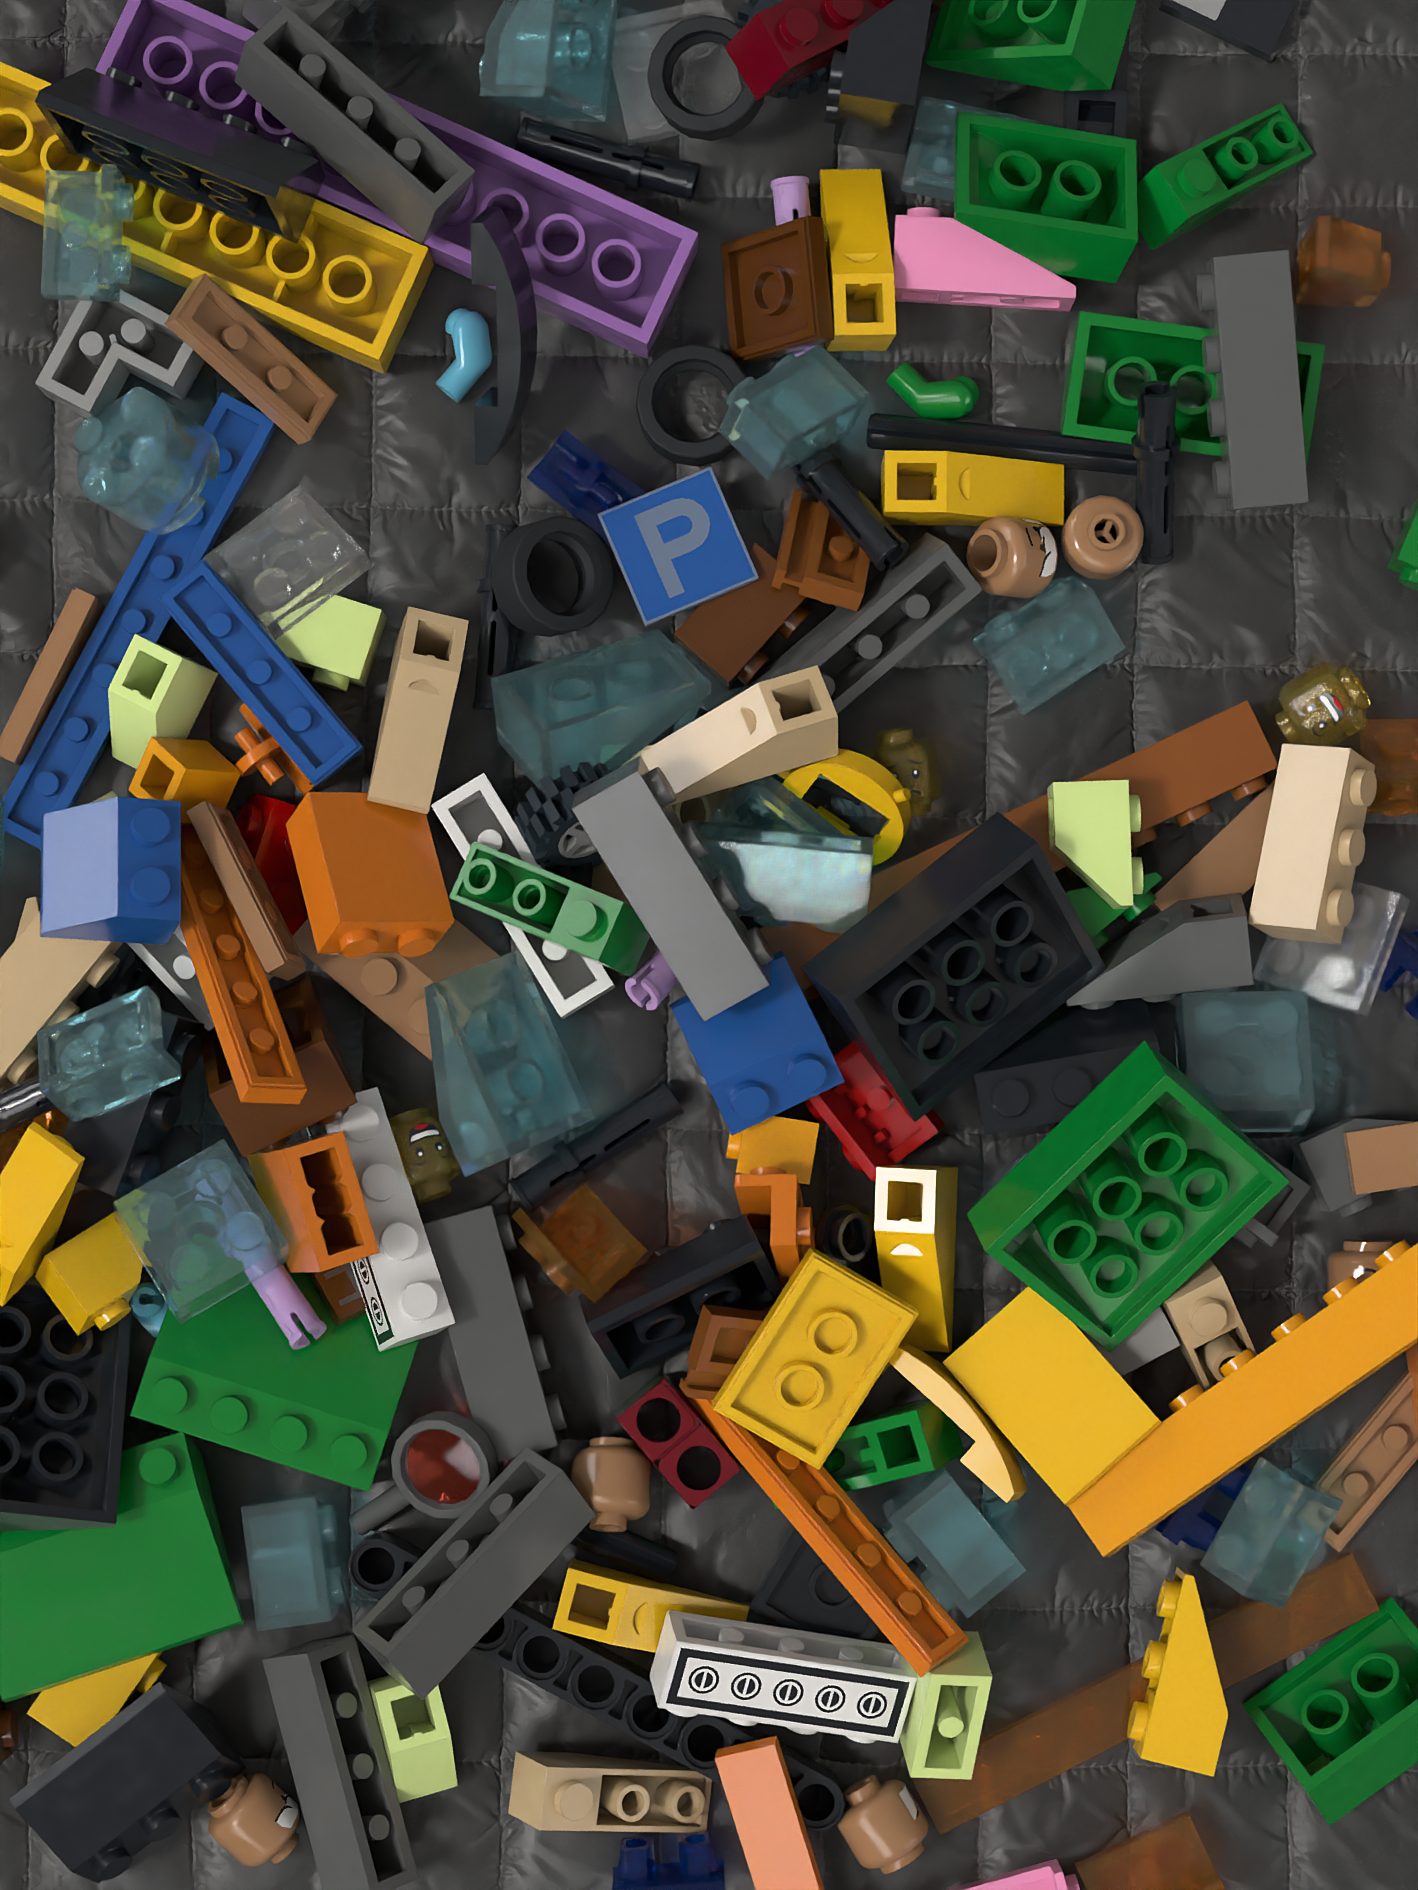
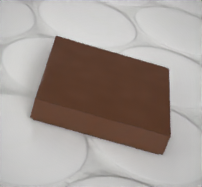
M807 215L720 244L731 358L738 365L747 366L834 340L822 217Z

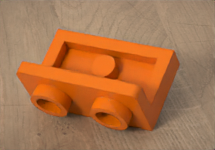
M758 1167L751 1170L750 1174L735 1175L734 1189L741 1214H746L752 1228L771 1229L770 1246L781 1287H785L809 1247L811 1246L818 1250L816 1228H813L812 1208L804 1206L797 1174H787L785 1170L777 1167Z

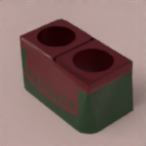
M660 1374L648 1381L615 1409L613 1413L617 1417L616 1420L655 1465L654 1461L660 1460L659 1468L657 1467V1469L689 1507L694 1510L740 1471L741 1463L679 1390L680 1382L671 1375ZM654 1398H664L671 1401L679 1410L681 1417L678 1432L674 1437L664 1442H653L646 1439L637 1427V1414L640 1407L648 1400ZM699 1420L702 1422V1425L700 1427H698ZM694 1446H704L716 1453L721 1463V1473L717 1482L705 1490H693L686 1487L677 1474L679 1457L685 1450Z

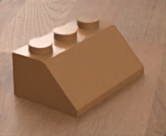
M309 917L292 936L299 951L430 1061L434 1062L438 1061L515 969L455 918L454 923L434 949L417 957H404L399 953H371L363 957L349 958L345 957L342 953H317Z

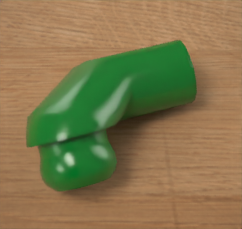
M908 361L903 362L886 380V383L921 418L959 419L971 412L973 405L979 399L978 386L970 377L957 376L954 380L928 382Z

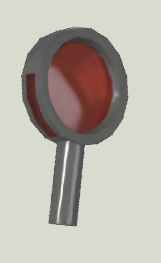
M434 1411L417 1418L395 1442L391 1456L393 1479L396 1484L351 1514L349 1522L352 1529L358 1535L363 1536L410 1503L417 1510L435 1518L455 1519L460 1517L497 1478V1454L488 1435L473 1420L455 1412Z

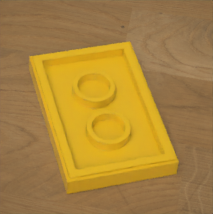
M810 1246L711 1402L713 1410L820 1470L919 1313L916 1307Z
M1029 1286L942 1362L1066 1506L1074 1502L1162 1423L1076 1324Z

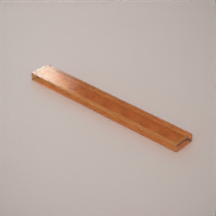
M1346 1552L1206 1624L1222 1690L1380 1610L1350 1552ZM1144 1656L979 1740L971 1780L911 1777L939 1834L942 1835L1129 1739L1127 1738V1728L1133 1704L1135 1701L1144 1703L1149 1678L1142 1677Z

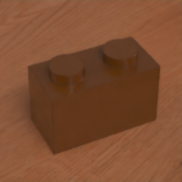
M757 543L749 549L748 553L759 576V580L700 604L674 633V642L728 690L738 679L747 686L770 660V657L763 652L778 634L788 640L811 614L804 607L810 598L799 595V587L782 583L780 589L771 587L776 560Z

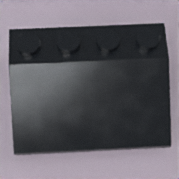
M86 67L39 90L35 103L68 153L298 244L325 178L319 160L313 158L315 151L309 146L288 137H281L277 144L257 136L258 129L254 125L230 114H223L221 120L198 112L200 109L198 103L179 93L165 91L162 98L141 89L143 83L139 79L115 68H108L104 75Z
M998 811L802 966L828 1009L914 1122L919 1120L1107 969L1038 842Z
M34 1274L3 1307L0 1306V1532L114 1528L117 1520L133 1308L125 1317L106 1330L101 1331L95 1324L82 1334L77 1335L35 1278L36 1274Z

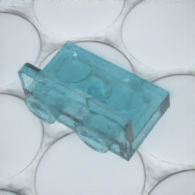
M1075 576L1052 580L1042 593L1036 595L1034 600L1016 612H1005L990 620L984 627V633L972 641L978 653L989 661L1013 705L1023 715L1125 649L1093 589Z
M148 986L37 1031L40 1092L71 1121L76 1122L95 1116L104 1110L138 1096L151 1093L160 1087L181 1079L180 1064L163 1048L160 999Z

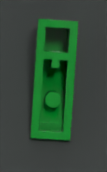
M924 1399L851 1420L823 1463V1467L845 1492L934 1471L963 1455L965 1452L956 1423L930 1399ZM773 1502L774 1508H775V1509H779V1508L776 1506V1504Z

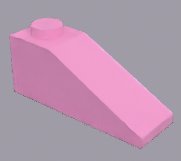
M915 207L908 209L907 215H896L891 252L894 268L895 301L1070 312L1076 299L1075 285L954 220V218L943 217L944 212L942 210L930 207Z

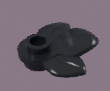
M833 1204L825 1210L816 1228V1244L818 1251L878 1285V1253L874 1231L875 1211L861 1213L850 1204Z

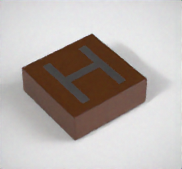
M350 1263L322 1272L308 1273L336 1327L366 1313V1306Z

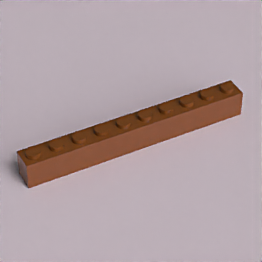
M1248 700L1073 782L1129 780V795H1139L1141 806L1140 832H1131V850H1134L1158 838L1153 828L1154 826L1174 817L1180 827L1185 826L1214 812L1209 801L1231 791L1234 800L1238 801L1269 786L1264 775L1278 768V763ZM1048 793L1003 814L1004 817L1038 842L1054 873L1065 869L1069 879L1078 876L1050 850ZM977 827L759 928L773 954L782 950L807 1003L820 997V994L802 966Z

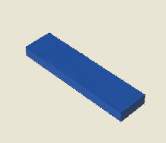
M204 558L156 597L316 789L364 750L363 746Z

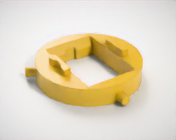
M838 748L837 756L777 773L778 776L784 779L778 794V808L785 827L792 837L810 853L825 861L839 865L841 873H850L851 867L861 868L880 864L892 857L898 850L911 822V806L909 803L911 793L908 788H903L893 774L878 762L863 754ZM820 774L888 818L880 833L876 834L870 843L848 830L850 825L823 807L819 806L816 809L801 799Z

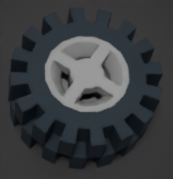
M580 762L575 772L572 771L570 765L559 769L561 776L554 780L548 774L540 780L544 787L540 790L531 787L525 794L529 802L519 803L516 809L519 816L515 817V823L537 865H540L542 869L549 872L553 869L556 875H565L570 867L573 874L584 872V864L591 862L594 868L603 863L600 854L571 809L576 792L613 771L612 768L607 769L605 764L599 762L593 768L589 762Z

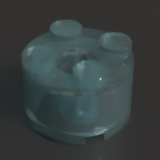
M135 387L126 395L113 401L97 418L91 417L81 423L74 437V445L79 450L77 479L84 495L131 526L140 530H148L153 534L164 535L173 532L194 518L206 502V499L201 497L200 493L208 477L216 481L219 472L220 452L213 434L198 422L143 387Z

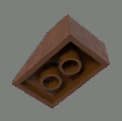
M310 975L273 992L307 1087V1091L300 1104L240 1102L216 1029L213 1028L208 1031L205 1027L203 1028L201 1040L209 1096L243 1158L256 1151L260 1153L274 1151L285 1145L291 1139L293 1133L314 1123L319 1126L332 1123L341 1118L348 1111L349 1106L358 1102L351 1075Z

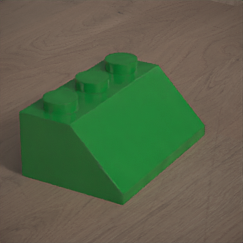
M1392 1597L1242 1704L1329 1826L1418 1762V1629Z

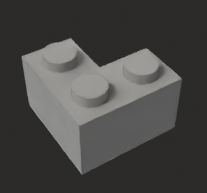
M93 275L35 384L49 399L102 426L130 373L184 401L205 360L164 324L170 315Z

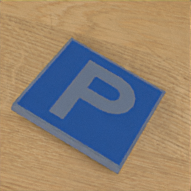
M711 466L597 514L645 627L759 580V576Z

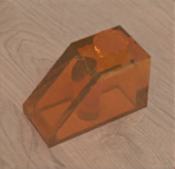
M1317 216L1298 244L1297 305L1369 307L1380 294V289L1388 288L1390 280L1391 258L1389 252L1381 251V232L1332 216Z

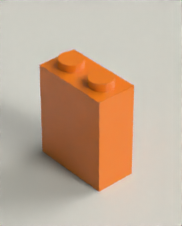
M307 792L286 823V828L317 953H342L345 957L358 958L371 953H399L404 957H417L431 952L454 923V917L426 814L367 801L368 793Z
M343 1131L302 1137L289 1141L274 1151L268 1153L257 1151L247 1156L276 1254L288 1273L322 1272L380 1253Z

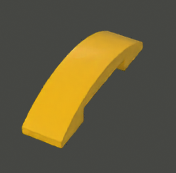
M902 1340L881 1374L890 1365L898 1370L976 1441L960 1461L1006 1503L1020 1499L1028 1488L1022 1468L1008 1438L942 1363Z

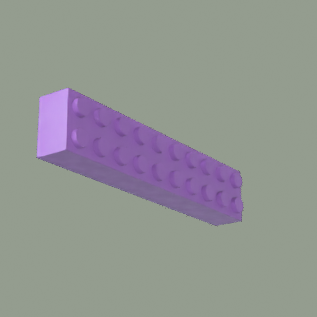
M185 0L127 1L95 71L104 75L108 68L124 71L139 79L143 83L141 89L162 98L165 91H173L200 105L198 112L217 120H221L223 114H230L254 125L258 129L257 136L277 144L281 137H288L305 144L234 82L244 44L255 32ZM386 92L476 171L462 206L422 244L429 248L433 262L472 279L471 222L487 207H500L513 228L527 262L533 285L536 309L649 359L698 253V232ZM315 152L313 158L319 160L325 174L316 199L417 242ZM487 286L491 289L496 290V286Z

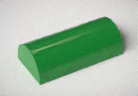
M1080 311L1073 332L1065 378L1060 424L1061 435L1131 445L1132 437L1137 434L1138 425L1137 387L1148 381L1170 382V386L1175 385L1177 387L1175 427L1176 434L1181 439V452L1222 457L1220 436H1210L1207 418L1208 399L1217 398L1215 373L1205 374L1202 358V338L1212 336L1211 329ZM1296 341L1307 468L1325 345Z

